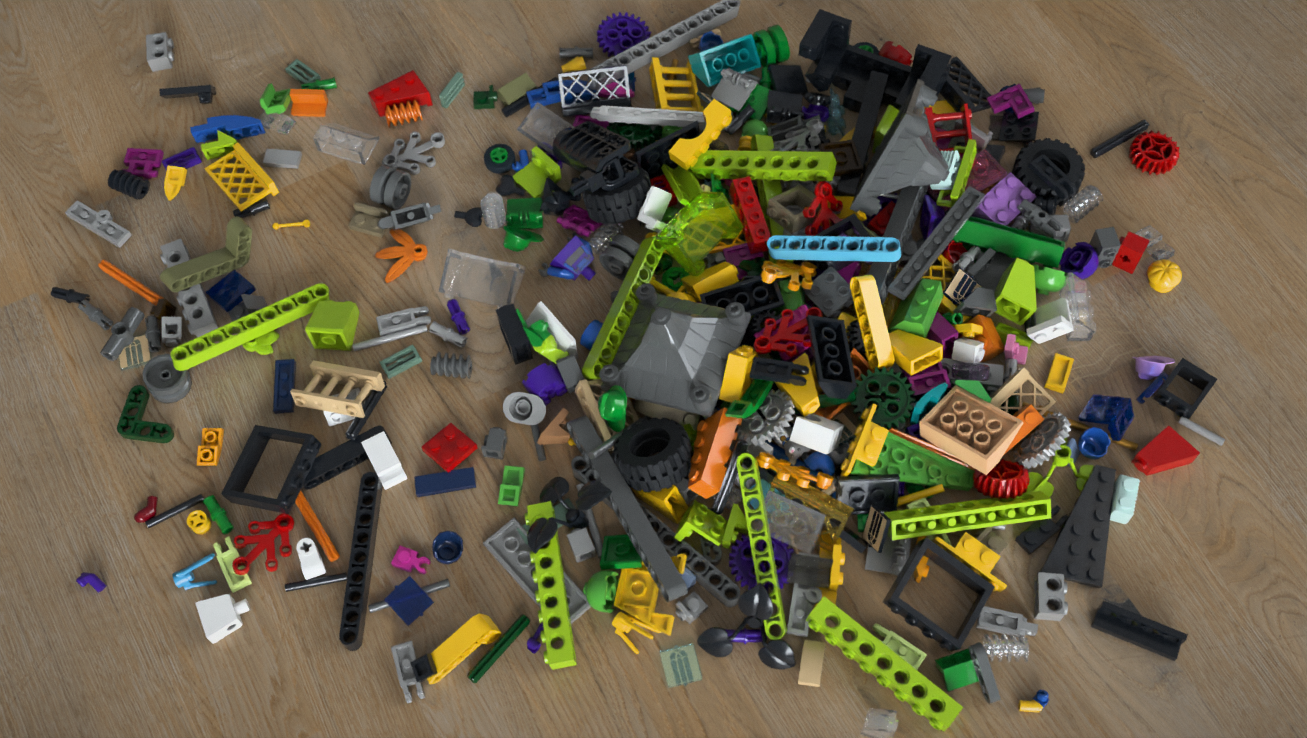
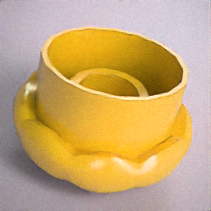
M1156 260L1147 269L1149 285L1155 291L1167 293L1180 283L1182 271L1176 263L1170 260Z

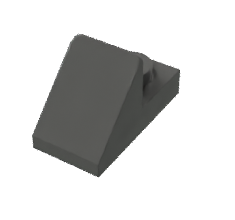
M241 294L244 302L227 309L233 322L266 307L267 303L263 296Z
M572 354L556 361L569 394L575 391L574 389L579 381L584 380L576 358Z

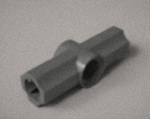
M131 307L122 320L112 326V335L100 352L103 357L110 361L117 360L124 347L134 341L133 334L145 317L144 313L137 308Z

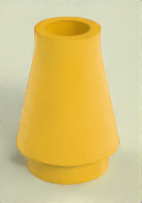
M577 56L561 66L563 72L587 69L583 56Z

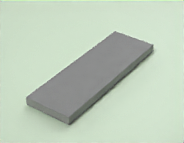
M512 518L485 540L483 545L541 609V605L537 603L535 591L538 590V583H534L533 571L536 568L535 563L532 564L530 558V551L532 550L529 545H526L517 528L526 537L527 531L515 518ZM544 562L542 567H549L551 565V562ZM563 571L572 624L591 606L586 599V595ZM548 581L545 587H552L554 581ZM550 601L547 607L552 608L556 606L557 601ZM555 620L553 623L558 627L560 621Z

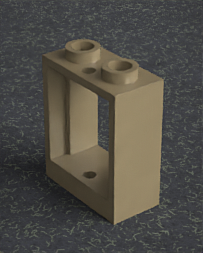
M800 184L769 199L766 214L793 234L813 223L820 210V204L815 210L816 214L813 218H805L803 211L794 215L785 207L793 203L802 209L809 207L815 195Z

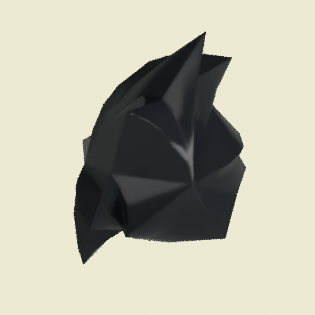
M548 176L543 192L540 194L541 207L539 211H543L545 215L560 216L570 207V200L573 197L556 185Z

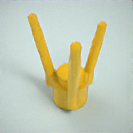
M619 612L615 616L612 626L616 628L615 633L626 642L635 654H639V651L624 632L628 633L631 629H634L650 639L654 638L653 635L635 625L638 624L649 630L661 633V631L631 615Z

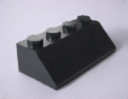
M761 275L700 294L702 304L726 309L729 304L738 302L744 306L745 312H749L751 316L785 305L777 281L775 280L771 284L765 283L761 280Z
M807 315L818 384L827 397L846 400L857 385L844 320Z

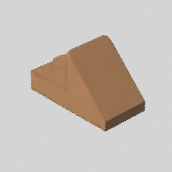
M563 408L540 435L538 444H565L568 442L570 434L563 428L569 421L567 420L569 411Z

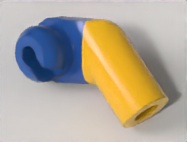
M1038 690L1031 701L1019 700V711L1040 712L1049 702L1048 692Z

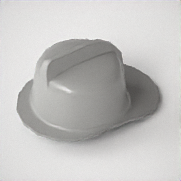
M513 392L505 398L503 412L506 418L512 422L537 425L545 417L546 406L537 395Z

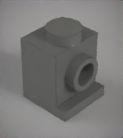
M500 427L490 428L489 435L485 436L484 445L481 447L484 457L503 460L508 440L506 430Z

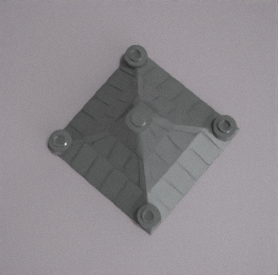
M917 80L868 163L851 204V210L855 212L861 211L870 217L873 214L877 215L882 206L879 204L880 200L877 199L879 195H885L910 185L939 184L941 180L945 181L950 173L947 171L948 165L936 143L933 142L928 119L924 113V106L926 108L929 105L933 106L938 99V96H936L937 91L926 86L924 81Z
M642 284L636 291L639 300L638 307L612 365H606L600 370L599 375L603 382L601 385L602 391L607 392L612 386L618 385L624 389L627 397L711 417L720 395L728 355L740 346L750 322L751 314L745 312L744 306L738 302L729 304L725 309L656 293L655 288L651 284Z

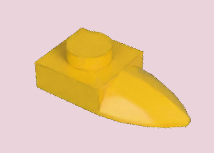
M167 166L164 190L169 201L174 199L181 186H184L187 174L186 168Z
M973 323L952 325L958 331V334H963L964 338H974L975 335L982 334L983 326Z

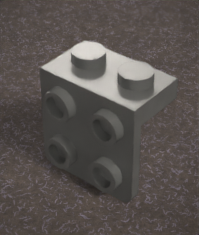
M829 267L813 280L811 289H804V293L821 310L825 318L838 319L844 309H850L854 306L850 285L833 267Z

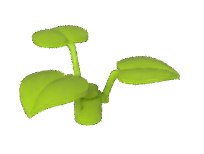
M1065 438L1066 443L1060 445L1061 450L1055 451L1056 455L1053 456L1052 466L1045 478L1037 472L1028 473L1030 481L1026 493L1041 491L1050 498L1054 487L1047 480L1056 466L1064 467L1068 463H1070L1074 475L1078 477L1076 486L1082 492L1083 486L1094 466L1083 465L1078 473L1073 463L1074 459L1070 458L1071 449L1066 446L1068 439Z

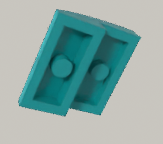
M943 383L934 387L914 406L910 425L918 424L924 415L928 414L945 396L948 384Z

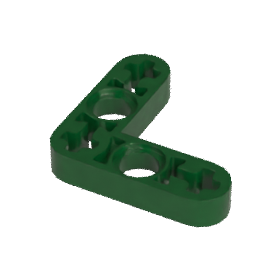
M134 386L128 394L117 425L118 433L125 439L156 443L170 442L174 438V431L168 424L141 421L150 395L144 386ZM138 408V412L135 415H129L131 409ZM144 428H150V432L148 434L141 435V431ZM165 431H167L168 433L164 434L163 437L159 434L165 433Z

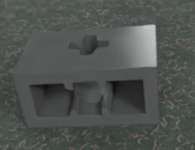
M1114 227L1095 230L1089 243L1098 254V268L1111 266L1121 247Z

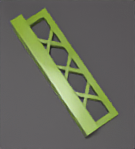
M969 139L966 147L955 146L954 151L964 153L961 159L953 189L940 190L937 205L953 207L964 193L977 153L976 140ZM951 194V201L943 200L944 196Z
M663 164L661 169L678 201L692 210H698L707 197L692 170L689 168L686 171L679 165L674 170Z

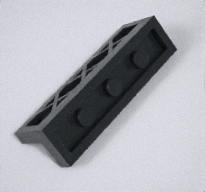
M1104 600L1097 608L1091 625L1094 629L1173 661L1177 659L1180 646L1186 641L1188 635Z

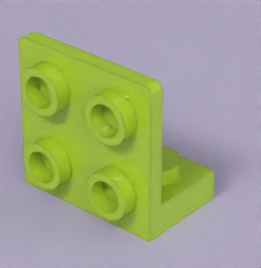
M535 146L531 149L532 161L512 177L533 198H538L543 192L548 176L555 184L562 177L560 166L540 148Z
M694 500L683 514L674 538L681 542L685 536L689 537L693 531H696L709 541L720 546L728 521L723 516L715 514L708 509L706 505Z

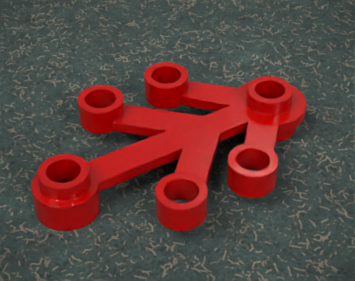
M819 181L816 184L815 197L809 207L803 209V216L805 218H813L816 214L815 210L820 204V210L812 225H808L805 228L806 236H815L821 222L824 231L830 227L829 220L832 222V225L843 220L832 212H840L843 209V203L832 195V187L826 181ZM827 201L831 204V210L828 208Z
M817 307L809 308L806 311V317L807 315L822 317L821 310ZM790 309L783 310L781 312L782 319L778 332L771 336L772 331L777 329L776 320L773 318L767 319L764 322L765 329L763 335L757 337L754 342V350L759 354L780 351L785 352L789 357H793L797 354V346L794 343L786 345L777 342L781 340L801 342L805 347H811V341H806L810 339L809 334H794L808 326L807 318L788 327L789 322L794 319L793 311Z
M280 514L273 521H251L248 524V529L253 535H237L234 538V545L238 549L245 548L247 544L257 545L246 557H237L233 561V571L238 575L248 573L250 564L265 549L267 550L266 569L270 572L276 571L278 561L275 558L274 539L281 534L282 545L279 547L280 555L289 557L292 554V546L289 544V532L294 527V519L288 514ZM252 526H258L255 530L251 529ZM272 529L268 534L256 535L261 530ZM238 540L244 541L242 544L237 543ZM284 548H288V549H289L288 552H283L282 550H283ZM269 563H275L273 567L268 566ZM240 566H245L242 570L238 569Z

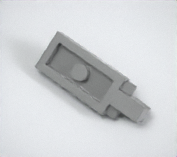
M984 606L978 616L976 628L1024 638L1025 635L1035 636L1038 624L1027 622V618L1021 614Z

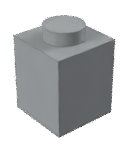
M586 527L574 529L570 534H567L568 543L577 563L596 556L595 548Z

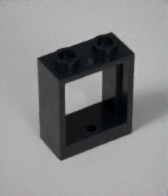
M855 213L815 235L838 236L852 229L857 237H870ZM825 261L828 267H833L836 271L855 262Z
M514 304L504 305L496 309L500 330L514 364L517 365L533 359L529 339Z
M1182 358L1153 399L1161 406L1175 412L1177 416L1190 419L1217 381V378ZM1176 375L1203 390L1193 405L1188 404L1166 390Z

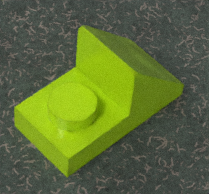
M217 130L218 141L201 144V149L207 160L220 158L234 150L233 145L238 143L237 140Z
M735 503L733 504L722 540V547L730 549L731 544L736 542L738 532L749 535L746 517L738 504Z

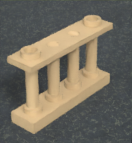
M313 360L310 368L314 377L303 391L292 389L290 392L296 406L364 418L365 414L361 403L370 390L382 391L385 385L380 372ZM320 381L328 382L320 394L312 393ZM336 384L345 385L337 397L329 396ZM353 387L362 388L354 400L346 399Z

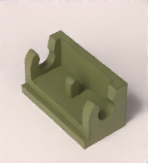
M524 73L499 88L498 99L506 107L524 96L527 91L537 89V86L527 73Z

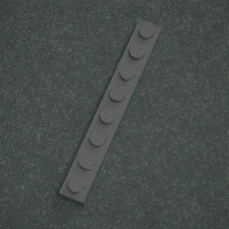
M970 186L965 190L890 284L888 292L903 301L906 299L981 204L985 194Z

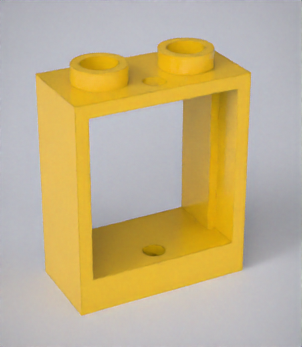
M742 345V347L740 346L729 353L719 396L720 400L730 403L734 400L740 401L751 385L753 378H750V371L754 357H758V353L753 350V347Z

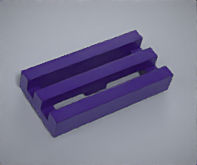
M192 147L162 160V163L167 171L168 165L188 169L202 163L195 147Z

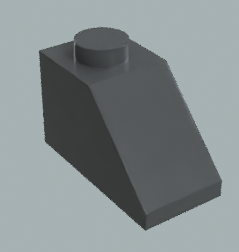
M977 287L953 312L975 317L978 314L986 317L991 316L997 311L994 290Z

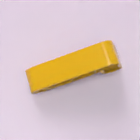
M484 614L473 616L431 653L438 674L427 679L429 684H435L481 644H491L501 636L500 630L492 619Z

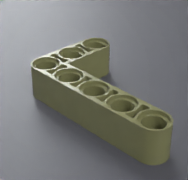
M240 217L232 218L227 224L224 248L169 267L160 274V280L172 292H179L245 266L250 258L252 229Z

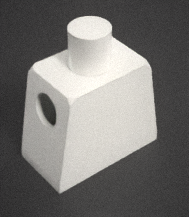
M230 594L195 603L206 638L213 644L243 625L240 614L250 610L246 599L235 602Z

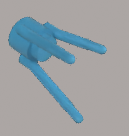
M211 553L192 565L174 572L172 576L178 588L184 586L185 590L193 587L217 584L216 580L191 583L194 580L192 570L212 560L215 553Z

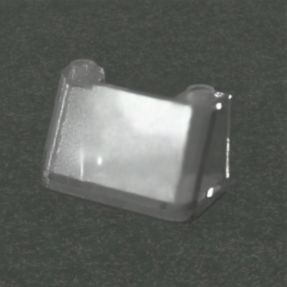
M448 248L439 292L444 293L445 298L455 299V296L497 305L496 309H499L504 305L514 304L526 267L513 262H503Z

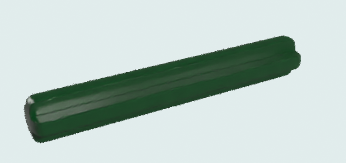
M521 614L467 674L470 681L477 683L530 624V619L526 615Z

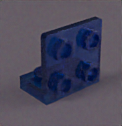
M1092 395L1078 416V419L1082 422L1108 424V431L1111 433L1112 440L1120 441L1135 416L1131 398Z

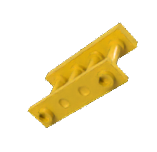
M652 57L649 73L656 109L703 112L704 107L700 103L696 77L692 71L689 59L686 67H663L660 65L659 58ZM662 74H686L687 80H665V78H662ZM688 87L689 94L667 93L664 88ZM667 100L691 101L692 107H670V105H667Z

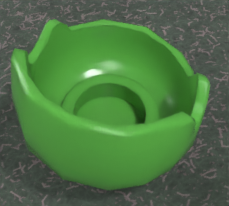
M749 120L742 128V136L752 137L753 134L768 135V127L761 120Z

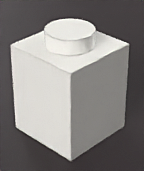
M964 337L954 341L952 359L974 365L984 357V343Z

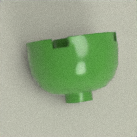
M1031 264L1034 266L1037 293L1049 295V292H1058L1065 286L1069 273Z
M601 570L594 573L588 582L585 583L583 591L589 605L593 609L605 613H612L615 610L612 606L619 580L616 579V575L619 574L616 571Z

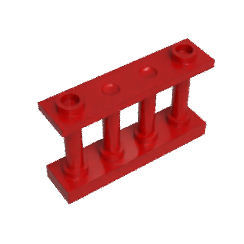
M968 103L960 108L961 112L935 114L932 111V107L924 109L933 142L936 145L938 139L964 136V147L967 146L968 140L972 139L970 125L972 112L971 109H968ZM962 119L963 129L939 132L935 130L934 123L936 121ZM939 148V150H940V151H941V150H942V151H948V150H949V151H952V150L954 151V148H945V149H940V148ZM975 159L970 172V176L973 177L979 170L978 161H975Z

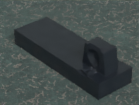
M212 85L159 89L160 96L165 99L199 96L201 104L212 103V95H216V88Z

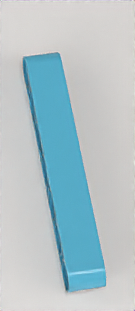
M775 235L767 240L770 256L777 260L896 262L902 255L900 242L893 237Z

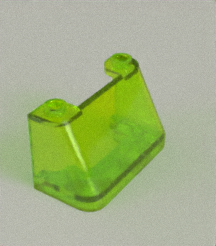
M705 191L693 197L657 234L656 239L690 275L698 276L704 271L706 265L703 259L723 238H736L744 227L723 192Z

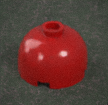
M892 41L884 43L879 51L880 56L908 66L913 63V60H910L912 55L901 45L898 44L895 47L892 45Z

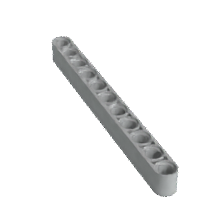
M721 0L591 69L627 65L628 74L650 63L652 57L660 58L690 42L691 39L698 38V36L737 17L740 0ZM617 70L613 77L617 80L622 78L624 71ZM600 72L596 79L603 84L608 75ZM610 78L609 81L606 83L605 86H607V85H609L610 83L614 82V80H613L612 78ZM593 80L588 87L592 90H598L601 85Z

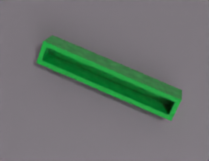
M970 216L952 239V241L954 240L957 243H969L970 246H975V248L984 247L987 250L991 248L996 253L1002 252L1011 258L1020 257L1029 263L1038 262L1048 268H1058L1065 248L1064 241Z

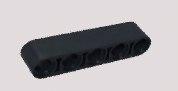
M373 427L358 435L355 440H349L316 457L303 487L308 490L315 488L369 459L361 443L364 440L384 431L390 444H392L384 427Z

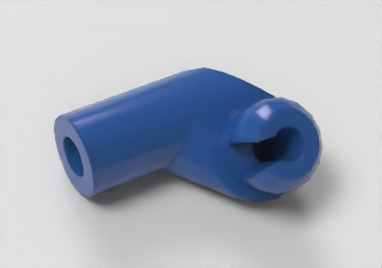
M520 150V161L512 164V169L516 173L529 164L527 150Z

